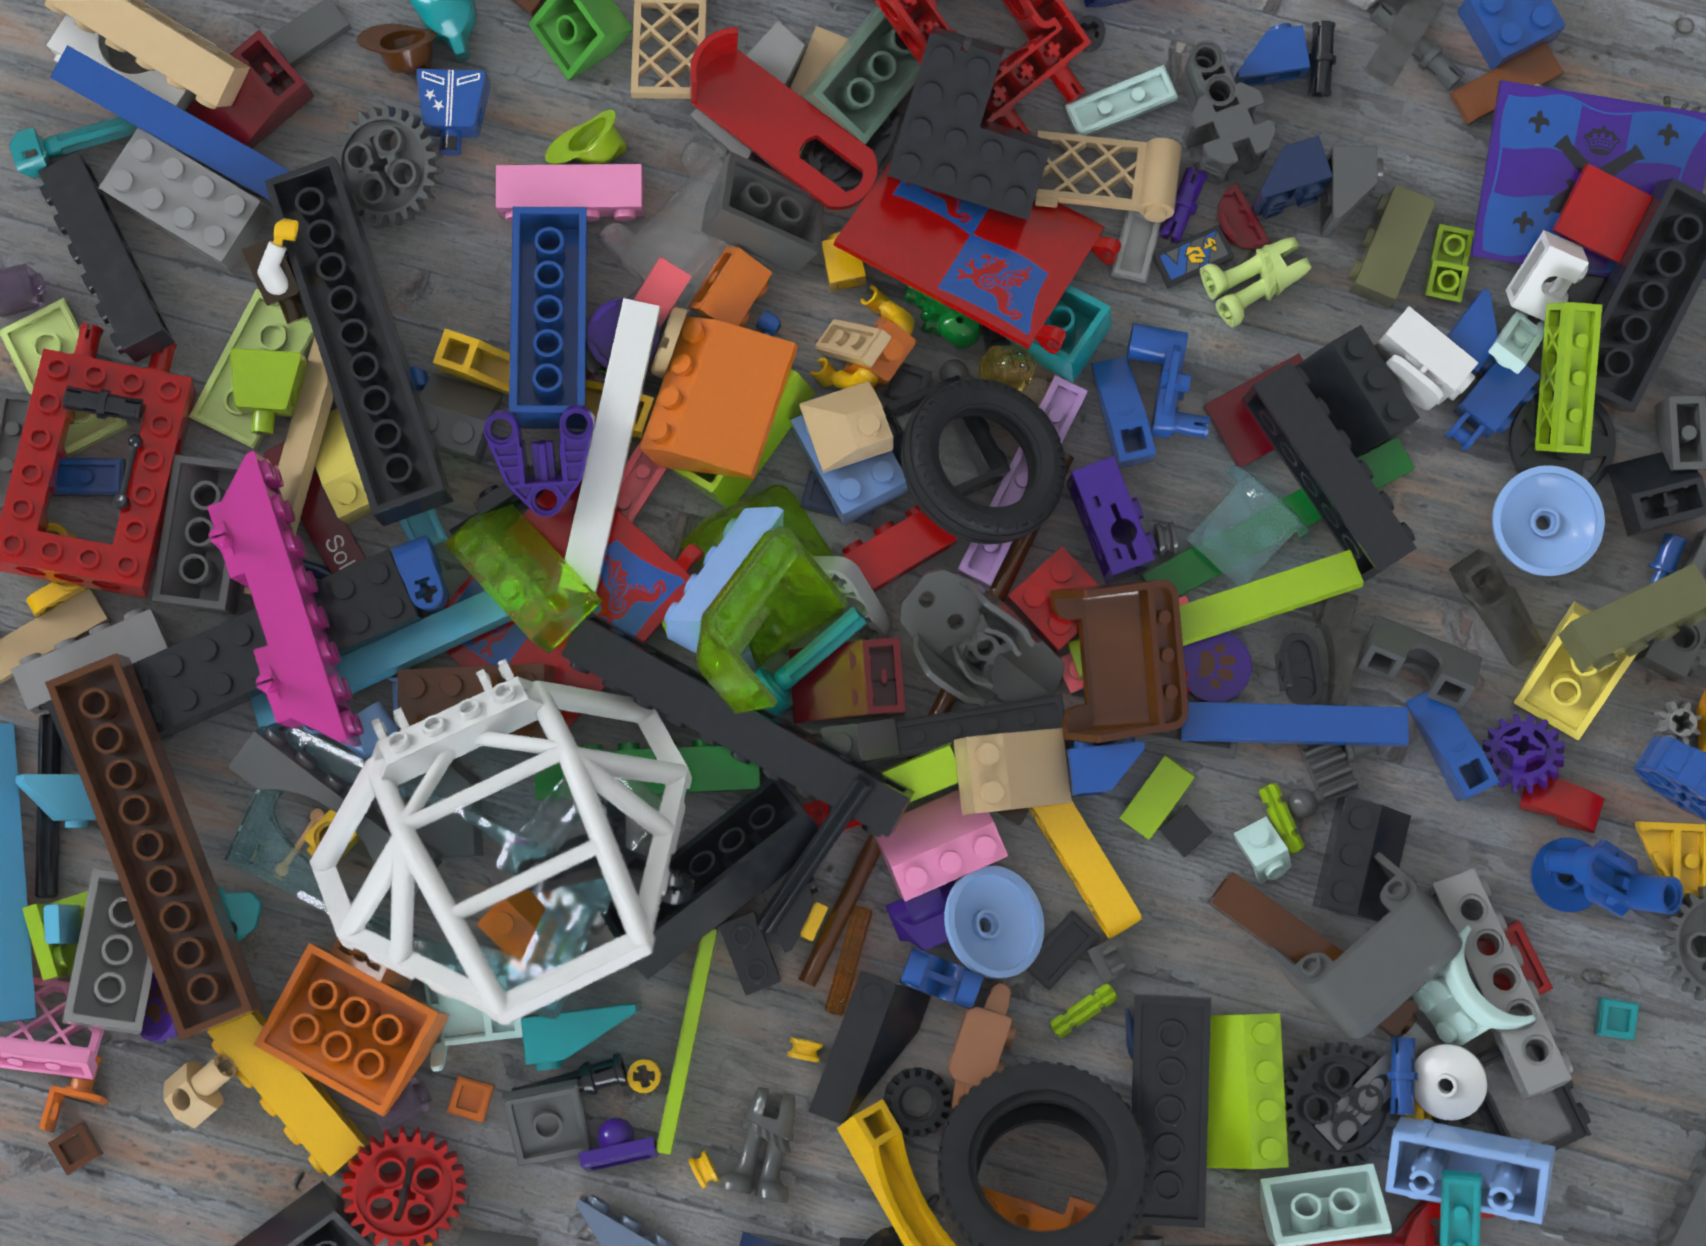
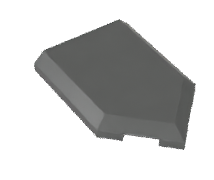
M453 759L423 809L480 783V781ZM426 773L411 779L406 785V805ZM481 799L416 830L421 841L426 842L437 851L438 855L436 857L451 858L484 855Z

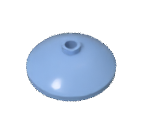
M1537 466L1519 473L1502 488L1496 498L1492 511L1493 535L1502 554L1517 568L1537 576H1559L1578 569L1594 555L1604 533V509L1597 492L1581 475L1560 466ZM1538 517H1544L1547 520L1548 525L1545 530L1538 528L1536 524Z
M985 866L962 876L952 887L945 905L944 922L948 941L958 959L974 973L990 979L1009 978L1025 971L1037 958L1044 939L1043 911L1030 885L1021 876L1007 868ZM979 921H981L984 926L983 931L980 928Z

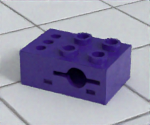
M1111 456L1072 471L1066 485L1105 584H1110L1147 570L1155 560L1153 554L1157 553V547L1150 532L1144 533L1140 523V519L1144 518L1142 508L1136 497L1131 499L1115 457Z

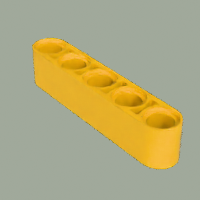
M1073 801L1072 803L1028 808L1095 920L1109 939L1114 938L1142 920L1137 906Z

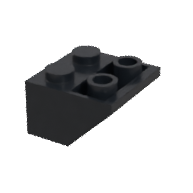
M1663 452L1607 466L1627 536L1698 519L1706 515V488L1701 474L1697 470L1671 471Z

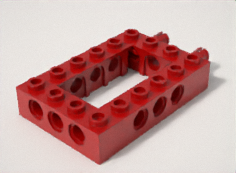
M874 0L919 65H921L933 26L957 33L956 30L950 29L936 9L938 4L935 0ZM1001 0L1028 38V41L1000 62L982 119L990 122L996 121L999 125L1032 134L1014 110V107L1018 101L1043 81L1050 78L1065 99L1066 104L1074 101L1079 97L1078 94L1082 95L1086 91L1067 64L1069 60L1092 42L1063 0Z
M82 323L79 327L80 331L74 353L69 354L43 348L0 517V571L147 599L161 542L174 454H182L196 389L191 377L170 373L174 352L177 348L176 343L152 354L148 368L96 359L104 330L93 324L91 330H89V324ZM68 385L99 392L102 389L110 390L111 394L144 399V418L139 434L143 439V444L137 449L126 495L130 503L126 509L120 512L113 545L46 532L49 524L46 516L52 493L56 494L58 488L55 480L60 460L65 459L66 456L64 444L70 424H74L75 411L63 409V397Z

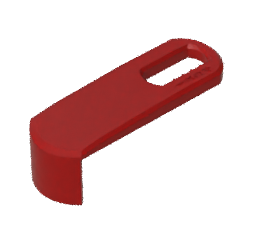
M737 27L722 29L706 37L696 48L691 61V104L827 209L845 210L861 203L876 181L878 168L873 150L737 49ZM819 140L862 173L860 184L853 190L845 192L799 157L802 147L808 141Z

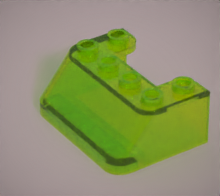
M779 527L766 531L705 610L701 618L696 651L697 667L735 714L774 707L778 702L740 656L771 612L785 627L797 628L803 626L813 614L844 608L848 604L847 599L791 530Z

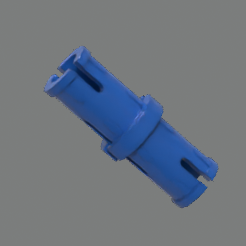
M1391 1037V1071H1387V1079H1391L1390 1114L1415 1115L1414 1085L1415 1080H1418V1073L1415 1072L1414 1063L1415 1038Z

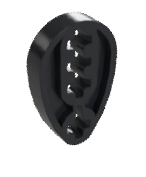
M895 108L889 114V117H891L889 121L890 128L887 129L885 126H880L865 144L873 150L876 156L877 172L887 159L895 143L899 128V114ZM814 139L811 140L809 145L808 161L809 165L821 173L823 171L822 163L826 162L830 165L835 162L836 153L819 140ZM843 160L836 164V174L832 175L830 172L824 174L825 177L845 192L856 188L862 180V173L851 164H846Z

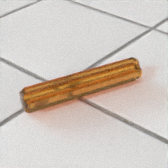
M855 906L853 908L825 1005V1011L840 1016L845 1012L873 914L869 908Z

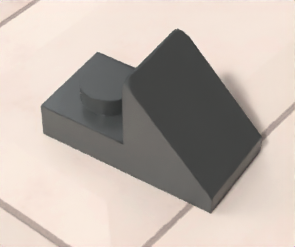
M895 718L821 727L823 741L857 760L866 761L900 755Z

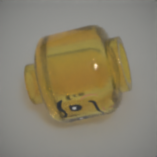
M995 345L988 349L979 363V376L981 379L998 381L1012 386L1019 391H1024L1029 386L1036 372L1035 362L1031 358L1030 353L1025 347L1019 345Z

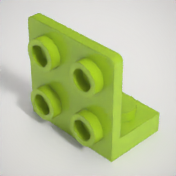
M88 891L49 904L36 903L22 908L43 981L58 980L72 975L77 944H47L45 942L43 908L45 905L55 904L79 905L82 924Z

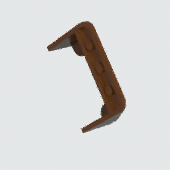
M1150 580L1050 590L1051 605L1054 613L1063 620L1078 619L1085 704L1075 705L1066 710L1062 723L1064 740L1102 743L1180 728L1187 720L1189 710L1179 595L1175 585L1168 580Z

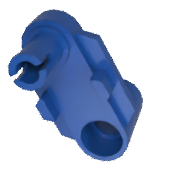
M1133 323L1126 358L1161 365L1150 429L1152 436L1169 439L1174 433L1206 439L1211 416L1179 412L1176 407L1177 399L1183 400L1184 393H1188L1191 381V374L1182 373L1188 332Z
M1600 840L1593 847L1581 846L1576 852L1550 849L1544 857V867L1547 872L1573 875L1574 879L1584 886L1586 900L1598 904L1616 916H1623L1629 909L1674 914L1681 906L1683 888L1678 878L1640 872L1635 858L1606 840Z

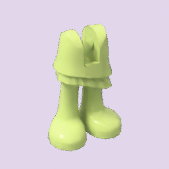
M1295 237L1264 245L1262 249H1256L1254 257L1226 271H1222L1217 265L1211 263L1200 268L1201 280L1208 296L1212 300L1239 283L1260 274V280L1234 294L1223 296L1217 300V312L1230 327L1233 328L1242 323L1245 317L1244 309L1263 296L1266 300L1270 301L1274 294L1280 295L1285 288L1301 279L1310 271L1312 266L1308 258L1294 262L1288 267L1283 260V257H1286L1300 247Z

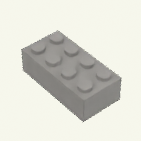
M139 127L98 187L113 202L231 273L243 256L242 249L249 247L270 214L265 205L257 198Z
M93 868L62 1023L139 1035L142 1031L153 968L117 872Z

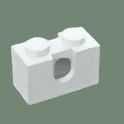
M1543 230L1505 290L1511 307L1545 321L1546 303L1567 302L1569 297L1567 290L1571 284L1579 283L1585 277L1589 262L1583 247ZM1557 276V279L1553 282L1545 281L1549 277Z

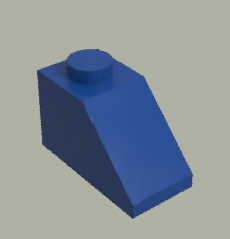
M1282 23L1266 31L1237 71L1234 78L1235 83L1242 82L1252 87L1305 78L1310 68V61L1303 25L1292 27L1290 23Z
M1485 288L1474 298L1447 335L1451 341L1479 362L1471 371L1473 375L1478 371L1484 374L1495 360L1494 356L1488 351L1497 339L1498 334L1491 293Z

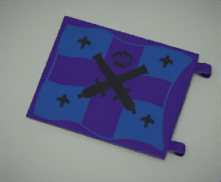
M1499 81L1470 256L1523 264L1543 230L1564 238L1552 232V229L1586 164H1591L1649 195L1652 194L1658 181L1671 178L1703 193L1706 176V113L1509 81ZM1583 248L1589 262L1586 274L1609 277L1615 263Z

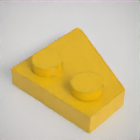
M1635 822L1636 831L1657 875L1678 878L1683 888V899H1685L1684 894L1693 893L1698 897V887L1706 886V824Z

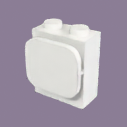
M1410 306L1375 345L1406 397L1415 405L1427 411L1436 404L1440 405L1446 398L1454 401L1476 377L1471 371L1479 362Z

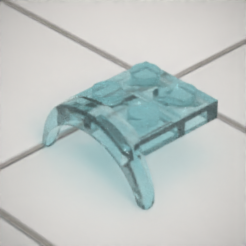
M1231 465L1226 472L1239 483L1186 540L1238 587L1247 584L1293 533L1304 544H1307L1312 539V534L1299 516L1266 485L1245 469Z

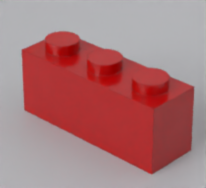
M916 505L905 512L907 518L895 525L893 521H889L874 530L876 536L869 541L863 543L859 539L843 548L842 552L844 555L841 557L853 561L860 568L875 593L955 546L957 538L934 524Z

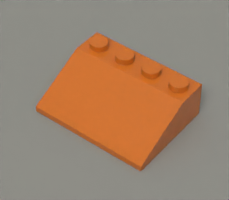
M685 317L640 449L661 468L754 479L798 349L797 344L717 319Z
M309 943L256 1039L254 1046L385 1117L432 1050L450 1015L399 987L374 979L330 953L331 950Z

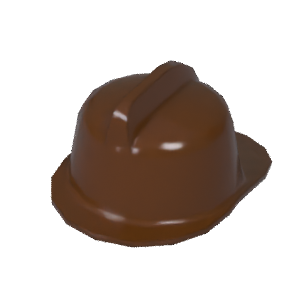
M381 24L362 31L357 36V43L362 48L379 52L386 66L393 73L417 75V69H431L430 61L433 55L431 41L436 38L437 33L431 29H420L402 24Z

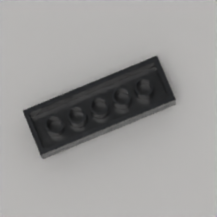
M1674 178L1657 182L1651 194L1653 199L1621 262L1615 264L1595 303L1602 304L1595 399L1620 412H1635L1706 275V195Z
M1290 361L1255 383L1243 397L1242 401L1342 550H1351L1361 577L1366 582L1415 550L1416 546L1413 543L1415 536L1405 522L1400 523L1393 514L1394 505L1389 496L1384 491L1379 492L1371 481L1373 474L1368 465L1363 460L1358 461L1350 450L1352 443L1347 434L1342 429L1337 430L1329 419L1331 412L1326 403L1321 398L1316 399L1308 388L1310 381L1305 372L1300 367L1295 368Z
M771 778L679 848L675 854L671 855L668 868L674 871L678 869L680 873L686 872L687 875H691V879L694 880L691 899L685 903L670 904L660 901L653 931L655 941L652 954L632 963L647 980L795 865L819 827L784 781L777 782ZM612 900L599 913L614 938L617 939L627 933L614 900Z

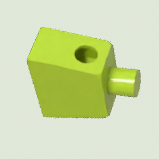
M231 348L230 356L235 407L241 413L253 414L251 433L271 436L274 433L275 416L292 417L308 360L300 352Z

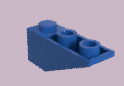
M1126 356L1091 363L1112 456L1115 457L1119 469L1151 462L1156 455L1148 417Z
M1428 691L1404 702L1456 801L1468 799L1500 783L1483 749L1453 707L1428 698Z

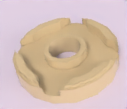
M675 306L670 312L650 369L651 374L663 379L687 309Z

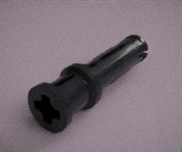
M618 1052L611 1059L591 1064L589 1061L583 1062L579 1067L580 1070L550 1077L524 1086L513 1087L512 1091L577 1079L580 1093L586 1092L587 1095H596L599 1089L617 1084L624 1087L629 1083L624 1060Z

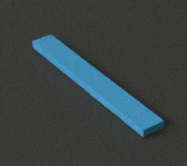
M0 723V1023L36 1019L31 941L22 908L28 906L19 786L16 784L18 770L14 723Z

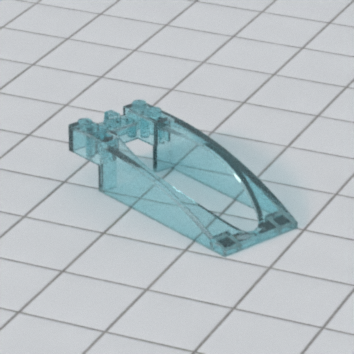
M286 727L283 733L288 739L286 743L297 751L304 750L311 754L318 761L317 766L327 774L334 773L340 776L348 784V787H352L367 761L365 758L299 728L292 729ZM409 780L397 787L401 796L411 798L419 783ZM257 789L224 860L328 913L309 860L293 845L279 826L275 814L276 801L285 791ZM433 791L427 803L433 805L448 797ZM469 806L452 813L476 826L503 846L495 864L502 871L518 875L519 865L524 859L529 860V857L534 859L537 857L543 858L546 857L547 853L560 851V849ZM605 878L584 882L577 886L550 890L553 892L523 959L512 953L478 944L505 993L576 959L579 953H583L588 939H586L597 913L605 914L612 900V895ZM347 894L352 905L355 899ZM373 913L365 928L390 940L391 922ZM413 933L412 950L468 978L451 945L430 940ZM568 995L531 1013L557 1020Z

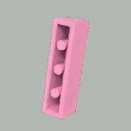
M642 164L496 165V210L500 218H505L508 222H512L513 207H587V222L598 221L600 217H614L615 220L622 222L634 221L636 216H644Z

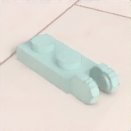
M1520 310L1516 311L1488 351L1501 366L1511 369L1517 375L1526 366L1544 338L1545 321L1540 320L1534 324L1527 319L1529 314Z

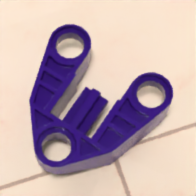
M576 404L566 408L559 424L562 474H556L553 441L539 440V442H531L534 475L529 476L525 439L523 440L518 417L508 410H497L489 415L484 424V434L506 485L535 514L541 517H551L557 514L581 482L593 435L595 416L584 405ZM573 413L584 415L588 422L586 430L583 432L570 430L566 424V419L569 415ZM503 418L508 420L512 426L511 435L508 437L495 435L491 430V423L495 419ZM544 489L553 491L557 497L556 505L552 508L541 507L536 500V495L539 491Z

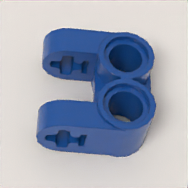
M427 535L391 547L397 569L406 585L413 604L428 613H437L442 610L450 597L432 540ZM428 584L429 587L437 591V593L432 595L433 602H427L422 598L427 595V590L421 586Z
M912 947L899 983L961 1007L972 1009L983 976L974 973L966 967Z

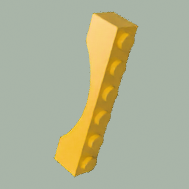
M445 328L432 362L438 371L509 395L510 353L479 339ZM586 379V407L593 412L596 422L604 383ZM641 394L632 434L633 437L643 438L655 405L653 397Z
M882 1099L838 1126V1132L903 1245L957 1246L942 1228L922 1195L910 1167L902 1131L884 1100Z

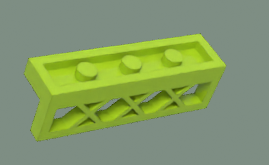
M1575 302L1546 303L1534 450L1590 454L1602 304ZM1559 311H1561V312H1560V324H1559V327H1558V323H1559ZM1550 427H1551L1550 444H1549V433H1550Z

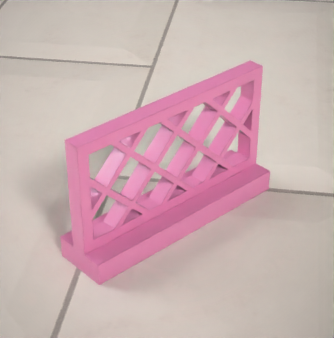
M33 977L34 989H39L37 992L34 991L35 1003L38 1004L44 1015L25 1026L22 1021H17L19 1030L7 1037L0 1036V1068L94 1080L98 1067L95 1060L104 1029L87 1027L92 1034L88 1048L72 1046L67 1038L84 1027L71 1025L62 1031L54 1018L64 1013L66 1001L50 1011L47 1010L41 1001L42 998L52 992H62L67 997L70 982L60 980L43 981L42 978ZM50 1022L57 1034L45 1042L34 1041L30 1033Z

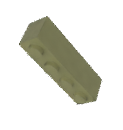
M1695 563L1571 621L1558 636L1581 674L1594 667L1597 672L1603 671L1618 661L1616 657L1625 652L1628 657L1634 656L1649 646L1647 642L1656 637L1659 642H1662L1680 631L1678 627L1685 623H1688L1690 627H1694L1705 621L1706 580Z

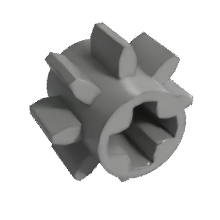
M1674 701L1667 702L1666 713L1661 711L1654 713V716L1659 720L1658 727L1653 729V733L1660 732L1662 735L1677 738L1680 742L1689 745L1688 735H1701L1700 730L1696 727L1697 721L1702 718V715H1694L1690 711V702L1682 704L1679 709ZM1679 717L1678 724L1682 726V730H1675L1677 724L1672 721L1673 718Z

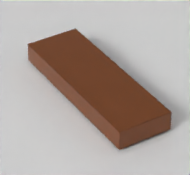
M1545 42L1452 91L1450 97L1468 126L1494 112L1499 81L1544 86L1559 78L1564 72Z

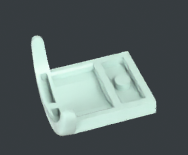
M1468 925L1458 932L1463 941L1460 952L1412 995L1415 1004L1419 1006L1418 1008L1425 1013L1435 1027L1438 1037L1446 1044L1462 1046L1490 1028L1499 1030L1516 1029L1536 1020L1534 1015L1515 1016L1501 1011L1488 1002L1477 990L1470 978L1465 963V943L1471 931Z
M514 961L489 963L505 993L519 986L517 964ZM462 966L449 968L468 978ZM423 982L427 1003L450 1015L431 1050L430 1066L432 1071H441L444 1068L449 1045L523 1037L521 1018H524L523 1016L503 1025L491 1019L488 1013L453 996L450 999L430 989L428 984Z

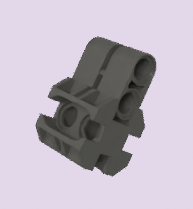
M1200 41L1191 50L1181 78L1182 86L1193 111L1182 138L1187 149L1204 143L1202 145L1203 158L1201 162L1195 163L1193 166L1197 174L1200 170L1208 176L1206 181L1218 185L1229 180L1227 171L1238 160L1245 174L1256 171L1271 144L1276 129L1272 119L1254 125L1253 113L1257 106L1265 103L1260 90L1242 82L1236 84L1220 46L1213 41Z

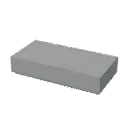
M1126 210L1119 238L1121 249L1113 263L1110 278L1142 286L1146 285L1161 222H1150L1138 211Z

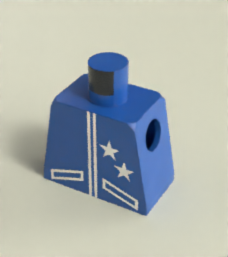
M417 69L423 125L432 128L428 134L429 136L440 137L439 153L448 156L460 155L462 137L476 138L480 135L491 82L486 71Z

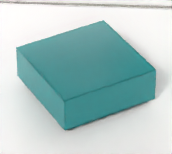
M1599 997L1594 1034L1635 1041L1639 1003Z

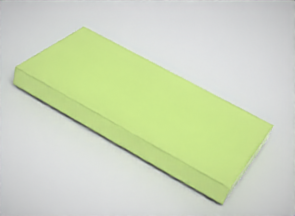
M256 289L189 418L256 451L264 435L251 433L253 414L241 413L235 407L230 356L231 348L300 352L306 357L314 340V333L309 318L287 324L280 306H267L260 290Z
M65 298L0 329V336L29 394H32L43 348L69 354L75 351L80 325ZM75 411L74 424L69 425L64 444L66 450L65 458H69L130 427L128 421L107 417L104 420L97 418L95 414Z

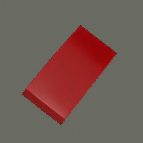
M1547 777L1548 787L1546 789L1540 787L1538 783L1534 784L1533 793L1531 794L1524 787L1519 802L1520 809L1555 817L1559 825L1595 834L1605 801L1604 797L1559 778L1555 780Z

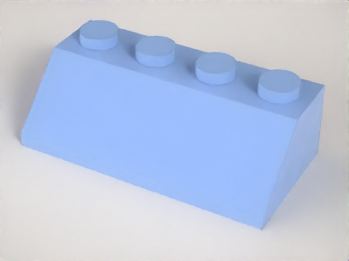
M779 507L744 508L737 519L732 518L728 522L723 532V540L718 547L714 545L709 549L703 562L705 566L698 575L694 573L689 578L684 588L685 595L679 603L673 602L667 610L664 621L666 622L668 639L706 659L763 575L772 558L776 556L782 547L783 509Z

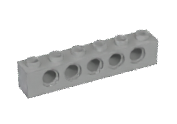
M1475 868L1433 883L1428 893L1436 907L1458 932L1467 925L1471 928L1466 939L1464 955L1468 973L1477 990L1488 1002L1503 1012L1509 1014L1511 1009H1520L1526 1016L1534 1015L1536 1018L1532 1023L1516 1029L1499 1030L1490 1028L1523 1101L1566 1085L1572 1079L1570 1075L1573 1072L1571 1061L1564 1050L1559 1051L1553 1039L1556 1036L1553 1022L1548 1015L1543 1016L1537 1004L1540 1001L1538 990L1531 979L1526 980L1521 970V966L1524 965L1522 956L1516 945L1510 946L1504 933L1507 931L1505 919L1499 910L1494 911L1488 899L1491 897V890L1486 879L1483 876L1478 877ZM1464 905L1475 907L1479 912V919L1475 921L1467 920L1461 913V907ZM1486 939L1492 942L1495 947V954L1490 956L1482 954L1477 948V941ZM1503 974L1507 976L1511 981V989L1507 991L1498 989L1493 983V975ZM1526 1045H1538L1544 1053L1543 1061L1535 1062L1529 1059L1525 1052Z

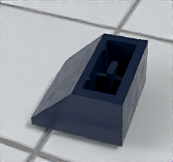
M1319 135L1286 145L1282 148L1252 205L1256 216L1263 215V218L1267 219L1283 213L1285 207L1297 204L1298 208H1304L1319 201L1318 197L1325 191L1333 177Z

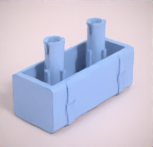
M1401 1116L1392 1133L1385 1192L1408 1196V1198L1416 1200L1422 1199L1441 1203L1442 1170L1482 1173L1481 1212L1508 1217V1219L1516 1221L1523 1220L1542 1224L1548 1206L1555 1146L1535 1143L1525 1138L1520 1140L1435 1123L1434 1120L1425 1118L1420 1120Z

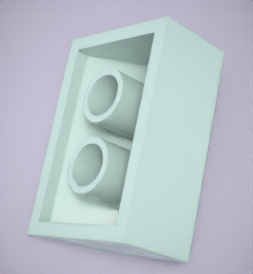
M1374 1164L1260 1179V1207L1267 1236L1274 1246H1300L1392 1233L1391 1223Z

